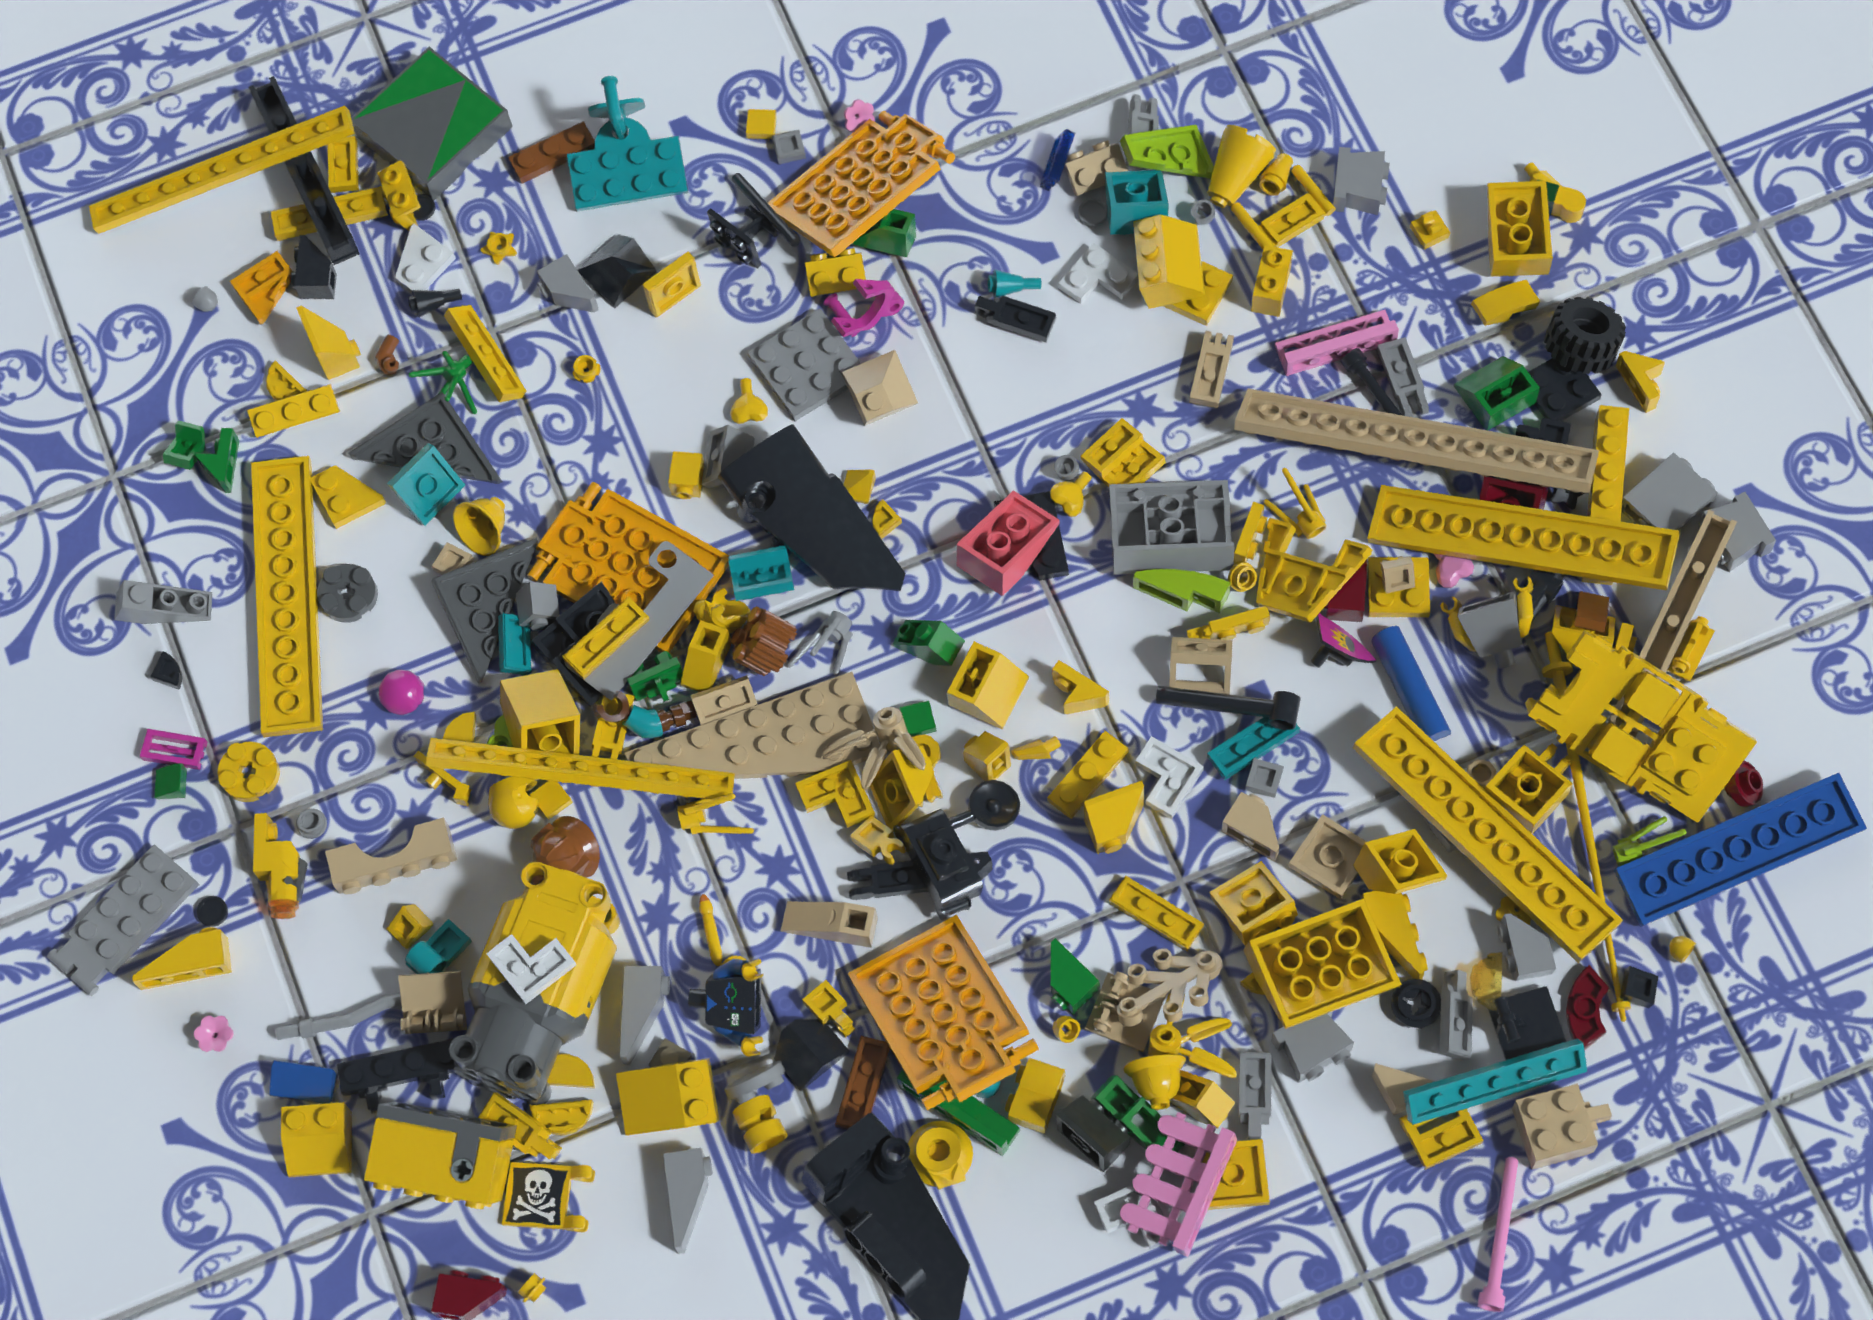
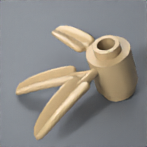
M894 707L883 708L874 715L873 725L875 730L864 733L863 730L852 732L831 744L822 755L823 759H828L865 742L867 738L877 735L880 747L872 748L861 776V786L864 790L868 789L873 782L887 751L892 752L900 749L916 768L924 770L926 767L922 752L908 733L901 711Z

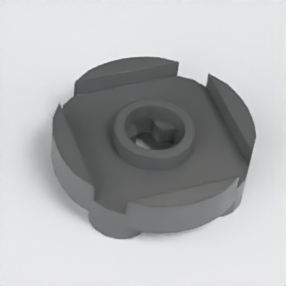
M342 564L336 567H329L324 571L323 578L320 580L317 588V598L322 609L329 617L338 622L349 623L361 619V615L374 608L378 598V589L366 568L355 564ZM347 587L355 591L354 594H349L348 599H344L343 595L340 594Z

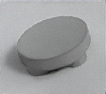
M781 1061L770 1063L729 1084L724 1091L728 1099H735L738 1104H742L756 1096L754 1091L762 1086L769 1090L783 1083L782 1075L785 1073V1069Z

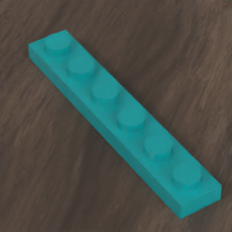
M1577 1038L1405 1090L1403 1094L1407 1119L1414 1125L1588 1072L1584 1044Z

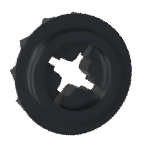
M1410 979L1402 982V985L1393 992L1391 999V1010L1396 1016L1397 1021L1402 1022L1408 1028L1423 1029L1433 1024L1441 1012V996L1438 990L1431 983L1421 979ZM1418 993H1421V1004L1425 1008H1419L1412 1015V1005L1407 1002L1408 1000L1414 1001Z

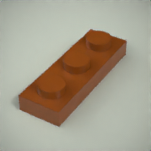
M583 121L508 158L521 184L567 163V154L594 150L595 140Z

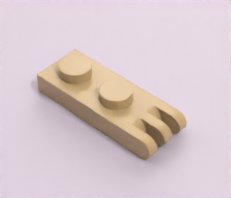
M1205 331L1189 403L1218 408L1234 336L1228 335L1226 345L1221 344L1222 333L1216 334L1214 343L1210 342L1212 331Z

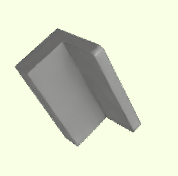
M730 425L710 431L701 485L710 489L722 485L718 478L720 472L752 449L755 438Z

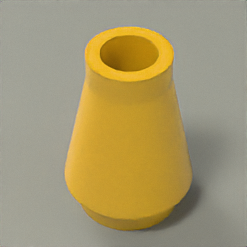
M1280 153L1260 175L1259 186L1266 194L1276 196L1285 190L1293 164V159L1288 154Z

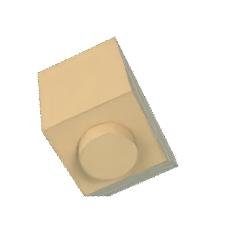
M1241 792L1222 821V832L1275 862L1278 858L1279 844L1269 808L1260 797L1254 794H1249L1248 796Z

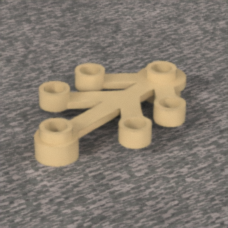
M1163 948L1156 950L1153 954L1155 967L1160 970H1166L1170 967L1183 968L1185 970L1180 973L1146 971L1145 966L1142 964L1131 965L1127 970L1130 983L1134 985H1141L1143 983L1160 985L1136 999L1132 997L1122 999L1117 1006L1119 1022L1124 1026L1139 1024L1143 1019L1142 1010L1170 993V1000L1163 1005L1164 1018L1169 1022L1179 1021L1183 1016L1182 1003L1186 985L1195 978H1197L1196 985L1189 990L1190 1002L1197 1007L1204 1006L1209 1000V982L1216 978L1222 969L1221 957L1213 951H1203L1194 957L1172 956L1168 949Z

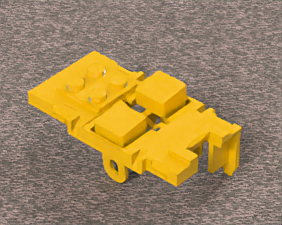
M1584 630L1566 655L1568 661L1579 667L1580 670L1561 697L1556 686L1550 684L1538 701L1532 697L1528 698L1525 702L1528 716L1536 720L1537 724L1552 732L1554 730L1558 734L1556 739L1559 743H1566L1569 749L1629 787L1634 786L1638 793L1643 795L1645 791H1648L1649 795L1664 804L1666 802L1669 803L1671 807L1698 823L1756 745V739L1727 721V717L1712 707L1708 709V702L1704 697L1624 646H1621L1617 651L1610 642L1599 635L1594 636ZM1645 667L1646 669H1648L1649 671L1653 672L1654 674H1656V675L1659 676L1660 678L1664 679L1665 681H1667V682L1670 683L1671 685L1675 686L1676 688H1678V689L1681 690L1682 692H1681L1680 695H1679V692H1678L1676 689H1674L1673 687H1671V686L1668 685L1667 683L1663 682L1662 680H1660V679L1657 678L1656 676L1652 675V674L1649 673L1648 671H1644V670H1642V669ZM1613 697L1618 701L1622 697L1625 698L1624 703L1631 708L1628 714L1609 704ZM1606 709L1623 719L1620 727L1613 723H1606L1607 718L1602 715V712ZM1641 715L1661 727L1657 734L1638 722ZM1635 727L1653 739L1651 743L1647 744L1645 742L1643 745L1638 739L1630 735L1629 733L1632 728Z

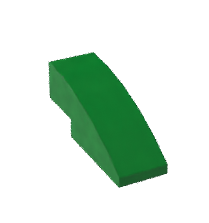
M1118 1075L1110 1076L1091 1096L1090 1099L1094 1098L1106 1110L1105 1114L1113 1121L1115 1119L1120 1121L1129 1130L1128 1135L1145 1150L1153 1144L1164 1146L1167 1136L1163 1135L1158 1129V1121L1162 1116L1155 1109H1152L1151 1105L1143 1097H1139ZM1176 1140L1172 1150L1179 1152L1185 1143Z

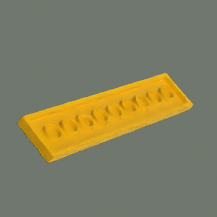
M309 456L252 462L261 734L265 738L323 731L313 485L311 483L312 462Z
M1381 485L1367 539L1372 544L1667 591L1680 535L1679 530Z
M1397 706L1354 743L1352 748L1578 964L1622 923L1623 919Z

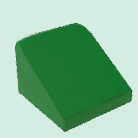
M182 763L156 769L155 799L186 798L187 769Z

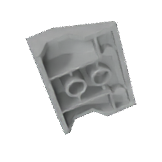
M1228 480L1109 484L1114 575L1135 574L1137 571L1152 569H1178L1197 572L1224 571L1232 568L1234 564V542H1232Z

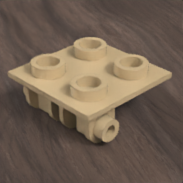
M461 971L398 975L403 1013L401 1030L405 1031V1034L467 1030Z
M1116 972V975L1107 973L1085 1030L1144 1052L1165 997L1142 1010L1143 1019L1139 1024L1124 1026L1119 1022L1117 1015V1006L1120 1001L1126 997L1136 999L1151 989L1130 983L1127 980L1128 976L1122 972Z

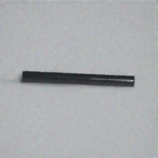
M740 173L734 174L732 182L792 247L797 246L800 243V238Z

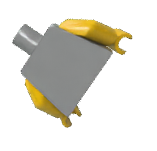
M1527 576L1528 585L1524 588L1518 587L1517 577L1514 579L1513 584L1518 593L1517 597L1514 591L1462 607L1458 599L1452 597L1455 604L1451 610H1448L1444 602L1440 605L1442 611L1449 615L1448 621L1455 639L1469 651L1477 652L1479 657L1494 654L1500 669L1516 663L1511 649L1521 646L1522 638L1528 635L1534 614L1532 595L1530 594L1533 590V583L1529 576Z

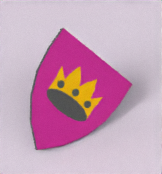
M1320 613L1316 616L1320 642L1323 645L1311 659L1313 665L1320 668L1329 656L1346 666H1349L1353 660L1362 663H1375L1377 661L1358 640L1342 627Z

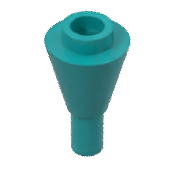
M995 269L993 275L988 276L987 283L988 292L993 293L994 298L1020 292L1023 289H1041L1042 287L1041 278H1023L1022 276Z

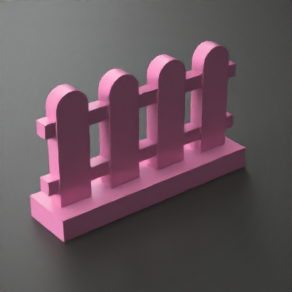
M1178 1112L1176 1117L1164 1115L1159 1119L1158 1129L1163 1135L1167 1136L1164 1146L1153 1144L1146 1149V1159L1155 1167L1151 1176L1147 1174L1135 1176L1133 1187L1137 1193L1142 1195L1138 1205L1133 1203L1123 1205L1120 1210V1216L1125 1223L1129 1224L1128 1231L1137 1234L1138 1229H1142L1159 1236L1158 1243L1166 1247L1168 1242L1171 1241L1176 1253L1188 1257L1237 1142V1137L1234 1131L1222 1127L1218 1135L1215 1133L1216 1127L1208 1124L1206 1129L1188 1123L1184 1121L1186 1115ZM1176 1140L1197 1148L1194 1158L1173 1151ZM1206 1152L1211 1154L1207 1164L1202 1162ZM1163 1170L1184 1177L1182 1187L1179 1188L1159 1180ZM1197 1182L1198 1186L1195 1193H1191L1190 1190L1193 1183ZM1151 1199L1173 1207L1168 1218L1147 1210ZM1181 1211L1186 1214L1182 1223H1179L1177 1221Z

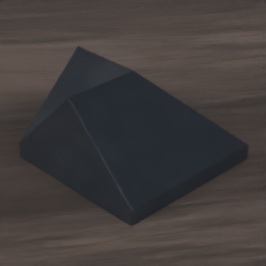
M619 234L577 269L582 278L614 308L657 273L656 268L634 238Z

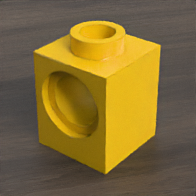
M673 451L668 480L671 495L680 499L701 498V483L705 465L702 453Z

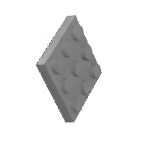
M821 308L748 352L749 359L794 421L799 420L846 391L848 387L842 372L861 364Z

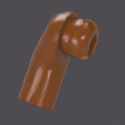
M389 334L386 335L378 349L375 359L384 374L393 375L399 368L398 360L396 361L393 355L399 340Z

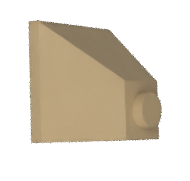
M895 350L842 372L864 426L918 404Z

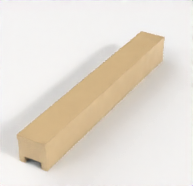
M1708 510L1639 657L1665 673L1673 660L1737 523L1735 520L1731 519L1729 521L1715 515L1712 510ZM1645 667L1642 669V670H1644V671H1648L1649 673H1651L1652 675L1656 676L1657 678H1659L1660 680L1663 681L1662 678H1660L1659 676H1657V675L1654 674L1653 672L1649 671V670L1646 669ZM1622 697L1620 701H1617L1615 707L1628 714L1631 708L1624 703L1625 698ZM1612 713L1608 723H1613L1620 727L1623 719ZM1641 715L1638 722L1642 724L1645 717ZM1633 727L1629 734L1636 738L1639 730Z

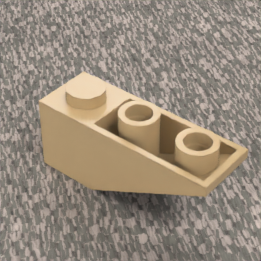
M787 901L781 932L872 948L878 917L876 908L852 903Z

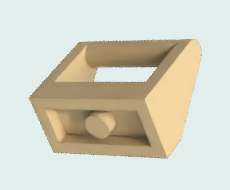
M1172 637L1169 687L1230 694L1232 640ZM1176 664L1225 666L1224 683L1176 680Z

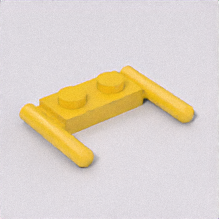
M1295 165L1291 172L1308 193L1261 221L1260 225H1257L1239 202L1231 206V211L1262 249H1264V245L1277 248L1322 221L1326 215L1333 214L1336 210L1301 165Z

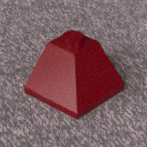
M1484 476L1479 500L1544 510L1549 487H1542L1538 484L1522 481L1514 482L1500 477Z

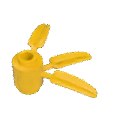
M1171 993L1168 994L1166 1002L1170 1000ZM1216 1018L1195 1024L1187 1028V1035L1181 1037L1179 1030L1172 1026L1173 1022L1167 1021V1024L1159 1025L1152 1030L1148 1056L1182 1054L1189 1057L1190 1062L1229 1078L1237 1077L1235 1068L1220 1057L1198 1047L1193 1048L1192 1052L1181 1048V1044L1189 1040L1198 1042L1230 1028L1232 1022L1229 1019Z

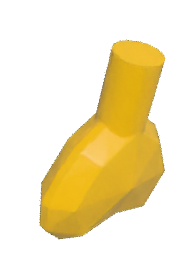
M743 378L740 380L741 396L734 402L730 411L731 419L737 424L745 423L748 420L763 421L768 416V407L760 397L753 394L751 379Z
M1083 471L1074 482L1064 481L1053 485L1050 490V498L1055 503L1062 505L1063 511L1068 516L1076 517L1082 511L1084 503L1082 490L1091 481V475Z

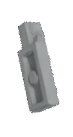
M1454 970L1445 972L1441 990L1440 1054L1466 1060L1472 1057L1473 997L1468 996V991L1466 990L1467 972Z
M1240 1052L1239 1116L1240 1124H1248V1140L1261 1139V1124L1269 1125V1117H1271L1272 1053Z

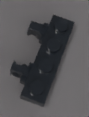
M453 1039L338 1063L337 1069L341 1094L343 1096L359 1094L360 1099L366 1097L367 1108L371 1111V1114L377 1113L378 1105L382 1098L381 1091L388 1090L390 1086L413 1081L428 1082L431 1088L429 1096L432 1100L445 1098L443 1081L449 1079L450 1073H454L453 1068L455 1066L449 1052Z

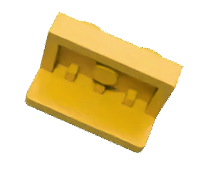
M400 160L377 173L382 184L381 191L390 207L389 213L396 225L401 224L407 231H410L413 224L418 226L413 212L420 208V204L405 163Z
M855 248L845 249L835 258H827V253L809 255L810 261H805L811 297L857 289L853 284L855 279L866 280L862 253H855Z

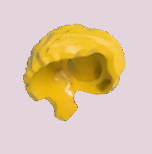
M725 588L714 593L712 603L707 600H700L695 604L694 613L699 622L702 620L728 629L729 633H733L736 629L740 628L747 621L750 609L745 603L735 599L727 600L724 597L728 592Z

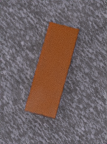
M865 1036L860 1037L835 1127L848 1130L865 1115L873 1112L891 1050L887 1042Z

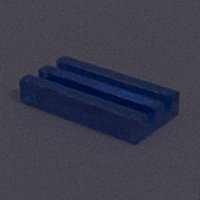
M1066 129L1054 140L1040 182L1041 188L1049 191L1051 187L1060 181L1075 132Z

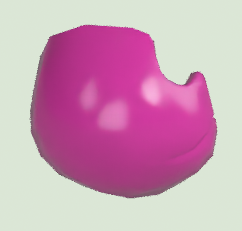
M399 669L390 672L380 683V702L390 713L398 715L411 713L424 700V683L412 671Z

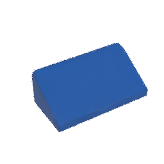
M273 1061L269 1095L328 1104L332 1102L338 1075L333 1069Z

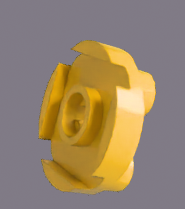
M257 742L234 743L228 747L227 752L219 762L217 771L218 781L231 798L241 802H254L259 800L258 797L263 796L266 792L269 794L276 787L280 776V768L275 755L265 745ZM252 765V768L256 770L255 774H249L248 778H244L242 770Z

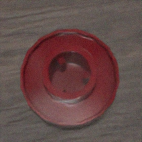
M1743 761L1726 784L1725 791L1738 805L1749 807L1761 801L1763 796V780L1751 763Z

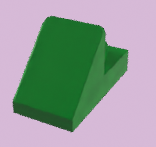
M221 428L220 438L215 440V454L195 453L200 465L225 493L232 492L240 441L233 428Z

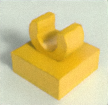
M1436 210L1421 215L1420 218L1412 221L1410 224V229L1424 250L1450 237L1449 229Z

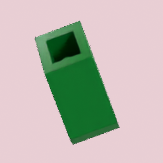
M893 209L867 230L866 233L855 240L853 245L907 258L916 239L915 214Z
M905 620L899 627L897 637L892 645L930 664L952 666L965 640L942 621Z

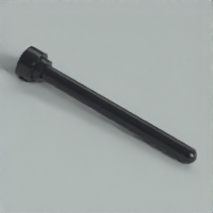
M1360 348L1347 353L1341 360V364L1347 372H1352L1353 375L1357 374L1386 413L1402 415L1367 369V358Z

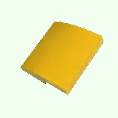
M1123 418L1115 423L1081 455L1083 462L1108 487L1109 484L1145 483L1166 463L1165 457L1145 442L1143 434Z

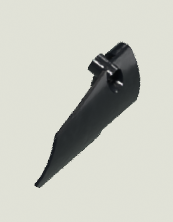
M794 424L781 429L754 446L718 475V478L731 497L737 501V513L743 521L747 523L758 522L833 589L870 588L901 591L906 573L841 480L833 473L828 474ZM749 502L755 503L758 508L752 507Z
M870 1112L806 1164L801 1183L841 1225L844 1236L850 1245L918 1320H959L970 1263L909 1158L910 1146L902 1138L894 1137L873 1112ZM896 1153L901 1157V1160H891L887 1154Z

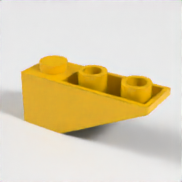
M1381 891L1363 893L1362 899L1366 902L1386 950L1413 979L1423 980L1424 971L1428 970L1427 961L1424 953H1419L1416 942L1419 941V934L1416 924H1410L1407 913L1411 912V906L1407 894H1391Z

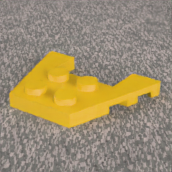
M1269 518L1267 529L1269 530L1268 541H1265L1264 544L1266 555L1264 568H1261L1256 603L1259 607L1266 606L1270 611L1311 623L1372 553V549L1368 545L1345 539L1333 566L1290 555L1285 552L1296 528L1291 523Z

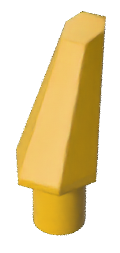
M1533 162L1527 164L1524 168L1531 178L1529 181H1537L1539 179L1561 185L1547 171H1540Z
M1056 736L1045 742L1038 739L1011 750V753L1018 760L1050 759V752L1061 747V743Z

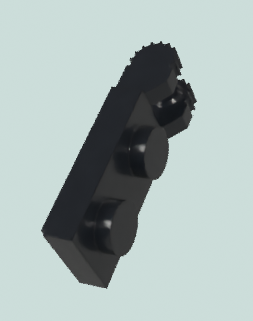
M912 860L895 862L893 865L888 863L870 865L871 868L855 869L847 872V879L851 882L867 881L872 878L873 886L849 890V898L853 900L928 892Z

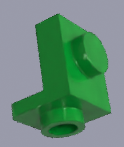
M177 421L175 424L176 437L164 451L163 463L191 470L197 462L195 453H203L206 450L204 428L191 423Z

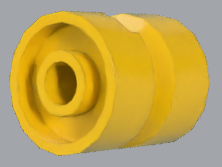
M769 1095L754 1097L740 1104L732 1112L740 1130H746L743 1137L751 1154L767 1151L782 1143L788 1136L781 1120L774 1118L777 1112Z

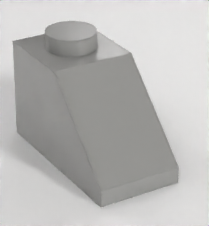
M567 254L537 270L540 278L537 286L544 298L550 296L556 306L593 313L599 310L594 294Z

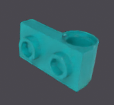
M448 919L427 941L422 940L410 949L406 955L405 964L415 974L444 972L472 943V940Z

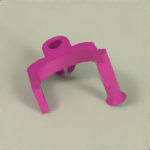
M854 280L853 284L865 299L875 297L867 312L858 319L852 318L837 299V294H831L824 300V305L829 306L836 315L831 322L843 337L848 335L854 337L860 331L873 328L881 317L892 316L898 313L904 306V300L887 280Z

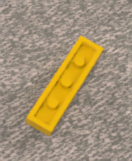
M381 186L333 197L347 225L388 216ZM304 204L271 211L277 241L317 232Z
M466 305L448 308L444 314L445 319L497 400L504 402L523 398L526 393L525 387L473 307Z

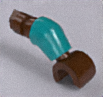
M616 691L613 696L618 702V708L612 715L605 712L603 705H592V711L601 721L618 722L623 720L622 725L641 738L648 739L660 737L663 735V732L670 730V726L673 725L675 728L686 725L687 720L697 717L692 700L671 706L667 712L664 709L658 711L655 709L647 710L636 705L629 707L628 699L621 691Z

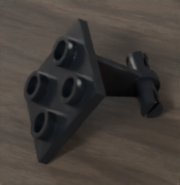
M752 205L745 209L744 215L752 219L753 222L742 230H739L710 208L707 214L710 220L709 226L715 234V241L724 249L729 247L735 251L736 257L744 264L748 265L751 263L758 269L761 266V262L753 241L754 236L762 229L768 231L773 237L778 236L777 233L779 232Z
M1547 986L1508 997H1499L1494 1001L1486 1003L1505 1060L1567 1042Z

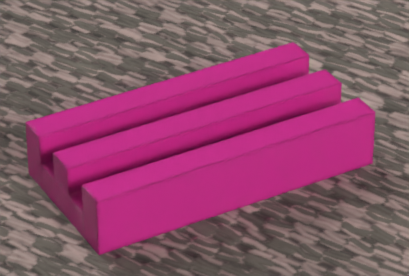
M147 729L140 758L143 761L167 765L182 763L185 768L200 770L202 765L200 761L204 758L205 754L203 750L207 747L208 742L205 738ZM152 740L196 746V750L152 743ZM149 750L193 757V759L151 753Z

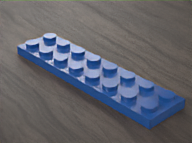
M1836 773L1622 865L1613 871L1640 927L1860 833L1866 830L1867 827L1840 773Z

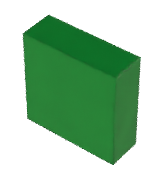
M929 701L900 707L911 737L937 732Z

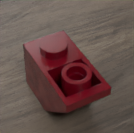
M450 1270L449 1275L439 1273L431 1312L437 1318L472 1320L505 1297L507 1288L502 1283H499V1278L481 1275L479 1280L468 1278L469 1274L462 1271Z

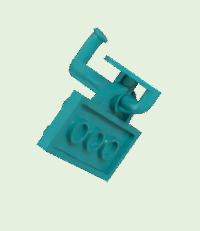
M606 76L601 79V84L604 86L606 103L588 107L590 117L609 118V121L598 131L595 138V150L567 154L577 212L688 193L679 136L650 140L647 130L640 122L626 117L644 109V100L642 98L619 100L616 86L618 79L615 76Z

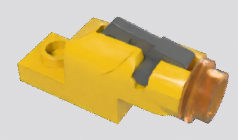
M257 813L254 815L253 872L260 881H265L268 910L271 911V917L276 919L294 918L296 911L299 909V902L302 899L308 864L300 858V854L291 841H277V824L271 820L267 813Z

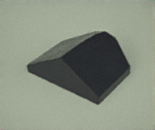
M796 1019L781 1031L774 1059L775 1061H781L785 1073L799 1090L803 1091L850 1051L827 1023L823 1025L818 1019Z

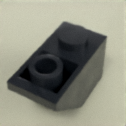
M300 235L299 246L294 248V260L297 265L296 271H293L291 274L292 288L296 289L300 299H334L337 273L331 260L306 235Z

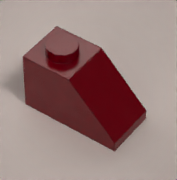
M1367 560L1323 608L1327 609L1326 618L1336 621H1363Z

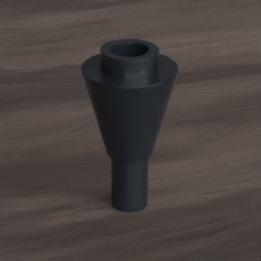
M460 288L445 292L412 290V296L408 297L411 313H417L418 318L445 305V303L462 300Z

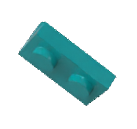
M786 546L728 557L736 601L794 590Z

